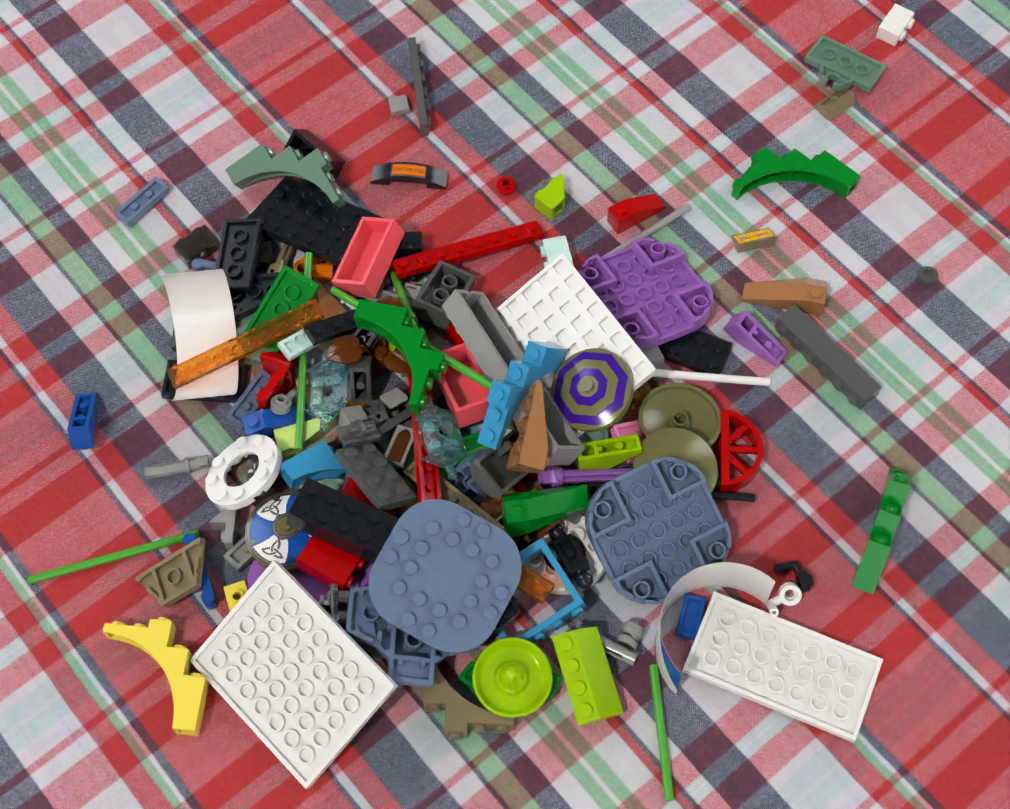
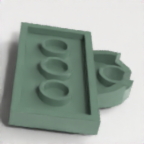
M823 34L804 58V62L819 69L818 79L824 87L827 85L828 80L835 81L831 88L834 91H843L853 85L869 93L887 67V65Z

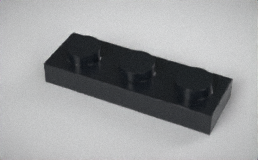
M356 309L305 325L303 331L313 346L356 332L358 329L354 320Z

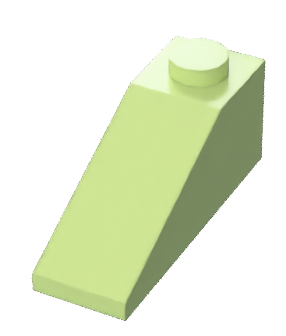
M334 414L304 422L303 448L322 439L337 427ZM296 424L273 430L277 446L282 453V460L286 457L296 456Z

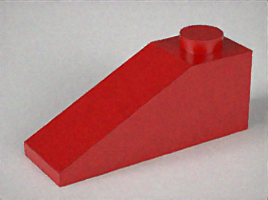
M655 193L624 199L608 208L607 222L618 235L666 209V206Z

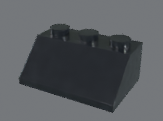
M294 129L284 149L288 146L295 150L299 149L304 157L317 148L322 152L326 151L332 159L330 163L334 168L329 172L335 179L338 178L346 163L345 160L309 130ZM298 178L304 184L313 187L317 190H322L316 184L309 182L305 179Z

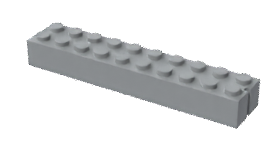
M455 289L442 305L447 318L456 328V332L461 336L466 348L475 358V362L480 366L485 374V378L491 382L493 380L504 381L510 361H522L523 352L483 292ZM542 383L548 441V466L571 465L585 450V447ZM527 395L512 418L516 427L526 414L523 412V407Z

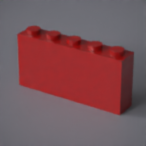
M350 477L341 492L373 506ZM399 507L384 512L395 516ZM311 537L298 556L296 567L328 586L338 584V589L344 590L345 587L350 588L355 579L354 572L356 569L361 570L366 560L315 537Z

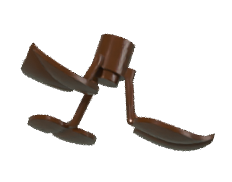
M386 297L376 301L377 303L403 307L401 300L397 297ZM346 335L336 339L329 347L326 355L327 361L339 364H353L361 359L363 349L368 355L372 356V361L375 360L378 369H389L396 373L412 375L410 366L402 353L397 348H395L394 352L389 351L386 339L383 337V345L377 347L374 354L365 345H359L358 337Z

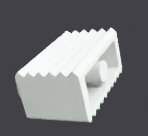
M895 3L879 26L876 38L896 46L898 41L902 42L907 34L906 30H911L913 27L915 12Z

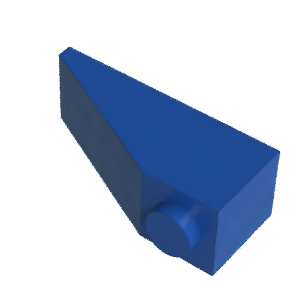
M97 393L76 395L67 428L72 450H86L94 448L96 439Z
M305 404V421L311 420L308 405ZM291 405V411L285 415L275 414L269 408L242 416L246 436L260 434L269 438L275 437L273 430L296 424L297 405Z

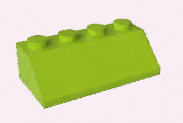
M597 626L572 630L553 636L552 640L578 726L583 727L624 714Z

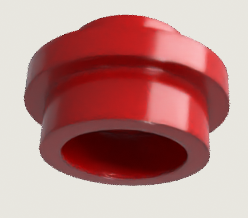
M502 177L497 181L496 188L500 194L510 195L515 190V181L510 177Z

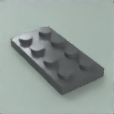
M373 442L336 450L335 458L375 508L386 511L416 502L417 496Z

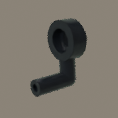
M799 561L774 564L775 573L794 570L796 584L800 588L801 593L811 590L813 586L812 575L802 569Z

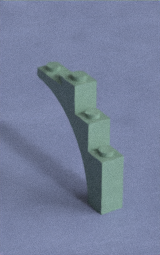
M261 144L225 169L233 184L240 189H244L250 184L266 178L290 176L305 179L316 184L337 207L340 208L346 204L342 198L344 197L342 190L334 185L335 178L329 172L334 169L330 163L332 159L326 151L322 152L318 148L304 157L299 149L295 150L291 146H288L276 155L271 147L268 148Z

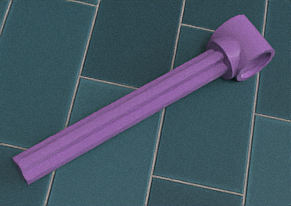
M557 465L547 466L544 471L537 473L538 483L543 489L559 488L563 483L608 482L632 470V468L562 470Z

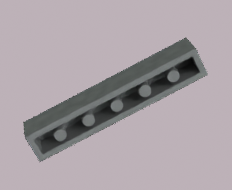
M795 304L777 317L774 327L780 336H784L790 342L792 348L798 350L808 363L813 364L818 369L820 375L827 378L837 391L842 392L850 404L861 410L878 396L881 386Z

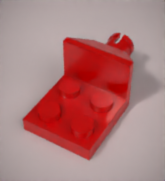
M276 351L264 352L259 355L263 370L271 375L267 385L259 390L256 397L260 410L270 408L273 396L279 394L286 395L294 388L295 369L293 363L295 359L288 361L283 353Z

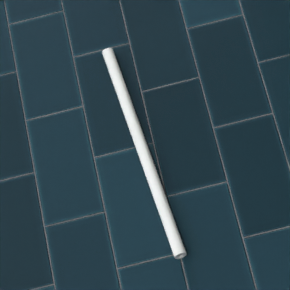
M657 369L658 372L652 376L770 386V378L663 369Z

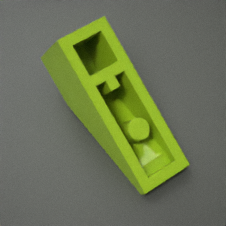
M638 434L582 443L585 450L576 460L579 470L610 469L642 453Z

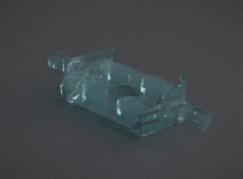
M327 349L324 350V360L306 370L309 375L307 409L304 408V411L307 415L320 419L319 430L322 432L329 430V421L340 414V408L347 407L349 369L345 364L327 361ZM328 390H333L330 396H325Z
M426 395V409L420 413V416L416 415L413 419V422H416V420L418 422L428 453L425 461L446 469L448 479L454 480L458 477L454 466L467 455V451L454 413L434 405L431 395ZM439 430L446 433L447 436L441 435Z

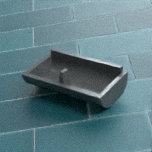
M517 427L503 438L499 450L488 449L470 466L471 476L474 481L491 497L498 498L528 474L527 472L506 470L510 448L513 447L512 442H516L519 436Z

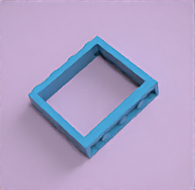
M540 538L519 552L522 568L545 554L575 601L518 637L532 643L542 641L547 637L546 634L553 629L556 631L566 624L565 621L571 617H579V614L587 608L543 538ZM495 627L500 639L509 638L504 629L499 631Z

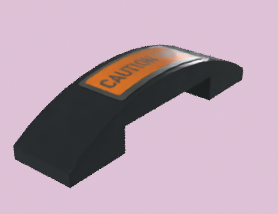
M390 162L373 166L370 183L378 185H390V181L427 184V188L446 190L448 172L425 164Z

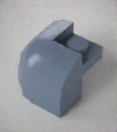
M486 448L478 449L465 457L452 472L455 481L453 486L475 504L484 500L487 494L474 481L471 476L470 466L488 450Z

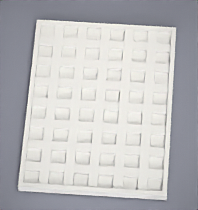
M563 253L495 309L523 354L525 353L528 341L548 342L567 349L564 361L573 354L585 349H605L618 355L627 364L633 376L634 391L658 372ZM557 370L549 372L540 379L550 395L552 382ZM572 428L577 437H580L584 433L583 431H579Z

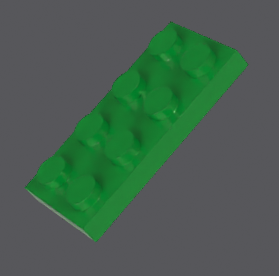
M284 265L243 332V335L270 351L280 353L281 350L278 348V342L291 336L320 285Z

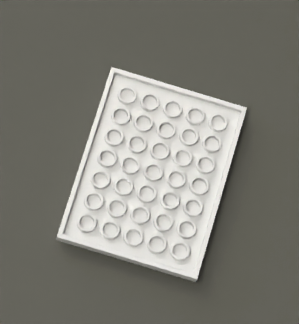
M275 560L272 561L189 660L305 789H309L398 686L302 585Z

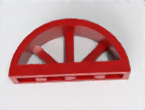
M721 409V431L718 437L719 491L735 492L747 486L756 476L763 457V442L757 428L746 417L734 411ZM729 425L738 429L731 436H729ZM743 434L748 437L753 447L730 446ZM731 453L755 454V463L748 470ZM730 464L734 466L742 474V476L730 480Z

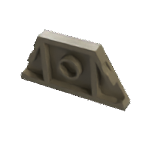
M198 537L136 576L135 580L138 583H142L147 588L146 591L150 595L155 596L156 601L161 606H171L201 587L205 539Z

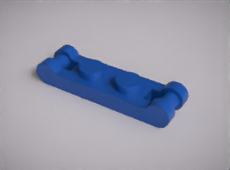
M193 533L185 534L183 537L185 546L194 541L196 537ZM204 560L202 585L199 589L203 588L204 592L201 594V599L208 610H213L217 607L218 601Z

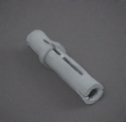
M208 454L195 458L184 457V460L145 467V475L147 480L185 472L189 474L198 469L210 468V460Z

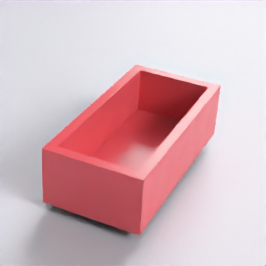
M361 218L331 281L337 288L350 296L376 297L405 234L395 219Z
M465 343L442 350V352L485 377L480 366L476 364L475 358L466 348ZM448 365L446 373H442L440 381L436 380L458 427L462 428L484 420L490 403L486 401L490 390Z

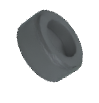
M930 266L922 267L917 274L918 282L927 287L933 286L938 279L937 270Z

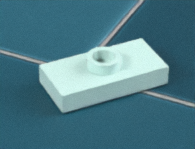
M304 329L278 342V348L288 361L318 346H313L303 331Z

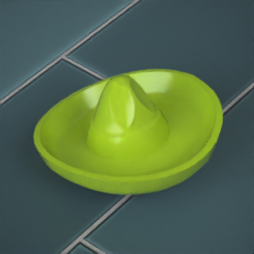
M516 637L500 639L486 647L479 655L472 675L474 691L479 701L491 712L509 718L526 716L540 708L549 696L553 681L551 666L543 651L532 642Z

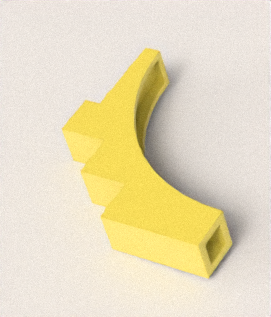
M159 617L157 620L150 619L148 627L144 624L128 626L118 621H114L112 624L104 623L103 633L108 639L122 641L143 650L163 668L173 695L174 718L172 729L175 733L199 736L209 682L202 674L191 673L189 675L191 667L189 660L193 655L186 646L174 645L172 647L176 632L173 622L168 618Z

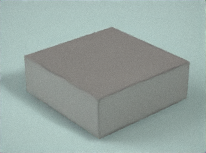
M406 95L388 98L391 116L410 113Z

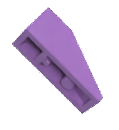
M747 310L733 315L723 328L736 343L774 366H778L788 352Z

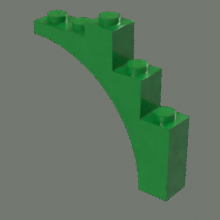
M764 147L752 155L751 166L746 170L744 176L737 178L733 182L731 196L738 200L747 192L762 185L781 181H800L825 187L846 198L857 188L861 176L826 150L820 155L816 154L810 160L794 148L790 153L784 154L781 159Z
M360 299L354 314L357 328L371 331L385 338L405 357L412 372V391L409 407L411 414L420 416L422 408H425L427 405L426 395L428 390L432 389L434 380L440 381L442 373L445 374L447 371L448 362L445 361L444 352L428 349L429 339H427L426 331L410 327L412 318L409 317L407 308Z
M889 467L874 522L853 578L852 587L871 594L875 591L890 553L892 540L901 519L902 509L911 488L912 480L910 479V474H907V471L904 469Z

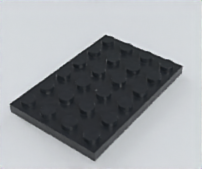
M285 176L246 219L262 218L264 221L262 234L302 252H311L314 257L339 267L361 218L383 217L348 202H345L346 204L339 208L332 203L326 193Z

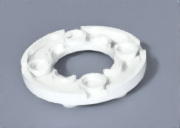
M256 434L238 438L212 461V466L205 479L206 493L209 499L215 505L225 510L243 508L255 502L254 498L260 495L263 490L266 492L276 480L282 463L281 450L271 438L265 435ZM249 454L257 455L259 465L250 480L240 486L229 487L226 476L227 472L232 470L231 466L238 464L243 456L248 457Z
M582 516L576 525L566 519L561 520L558 524L564 527L565 535L571 533L574 538L583 543L586 550L585 558L590 566V570L587 572L593 576V584L596 583L602 576L604 569L588 538L585 528V516ZM548 532L541 537L546 544L552 540ZM544 554L523 567L529 579L542 590L559 595L570 594L557 572L546 564ZM568 576L569 580L571 581V583L573 584L578 593L586 590L581 589L576 584L577 576L571 579Z

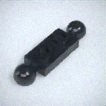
M556 524L548 531L549 537L554 540L551 541L553 550L570 579L577 576L576 584L581 589L590 588L593 584V576L587 572L590 570V566L571 533L565 535L564 527L561 524Z

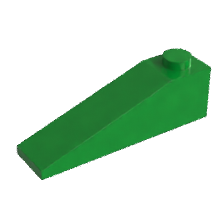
M587 485L503 494L501 496L502 521L507 531L506 533L510 537L523 536L586 508L588 505Z

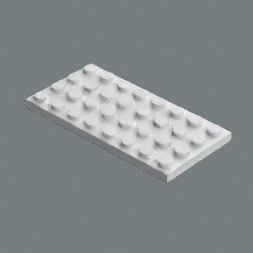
M714 591L682 672L854 743L883 659L780 617H773L770 613Z

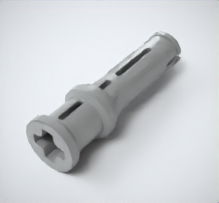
M579 621L574 630L587 627L583 626L582 622ZM599 632L605 653L631 666L634 665L638 656L637 652L605 638Z

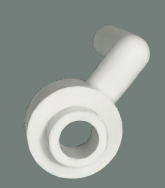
M793 582L782 584L778 595L766 603L770 615L775 617L779 614L776 606L781 603L787 606L799 603L802 597L801 590ZM787 590H793L790 595L785 594Z

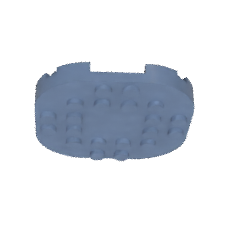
M675 457L651 460L603 484L589 500L585 513V528L588 538L610 583L619 594L630 601L640 604L664 603L672 587L687 573L704 565L727 562L726 558L729 548H731L729 525L727 521L723 520L707 488L706 478L693 464Z
M441 499L426 500L415 504L404 512L380 551L369 576L368 589L370 599L375 611L385 622L427 644L432 649L451 654L466 652L482 644L495 629L519 584L522 570L521 557L512 538L499 527L456 503Z

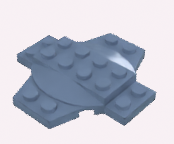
M368 586L352 588L349 591L345 631L352 638L377 648L383 658L387 660V675L396 684L432 688L435 665L440 663L445 657L479 651L481 648L480 644L472 650L456 654L443 653L432 649L427 644L385 622L372 605Z

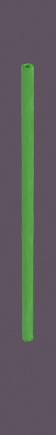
M306 252L304 276L312 280L313 253ZM310 304L301 318V330L304 329L305 325L309 324ZM308 351L299 356L295 432L296 452L303 451Z
M336 286L331 288L330 292L357 308L359 300ZM429 344V350L442 352L441 350ZM444 353L445 361L448 362L449 366L490 390L492 384L490 380Z

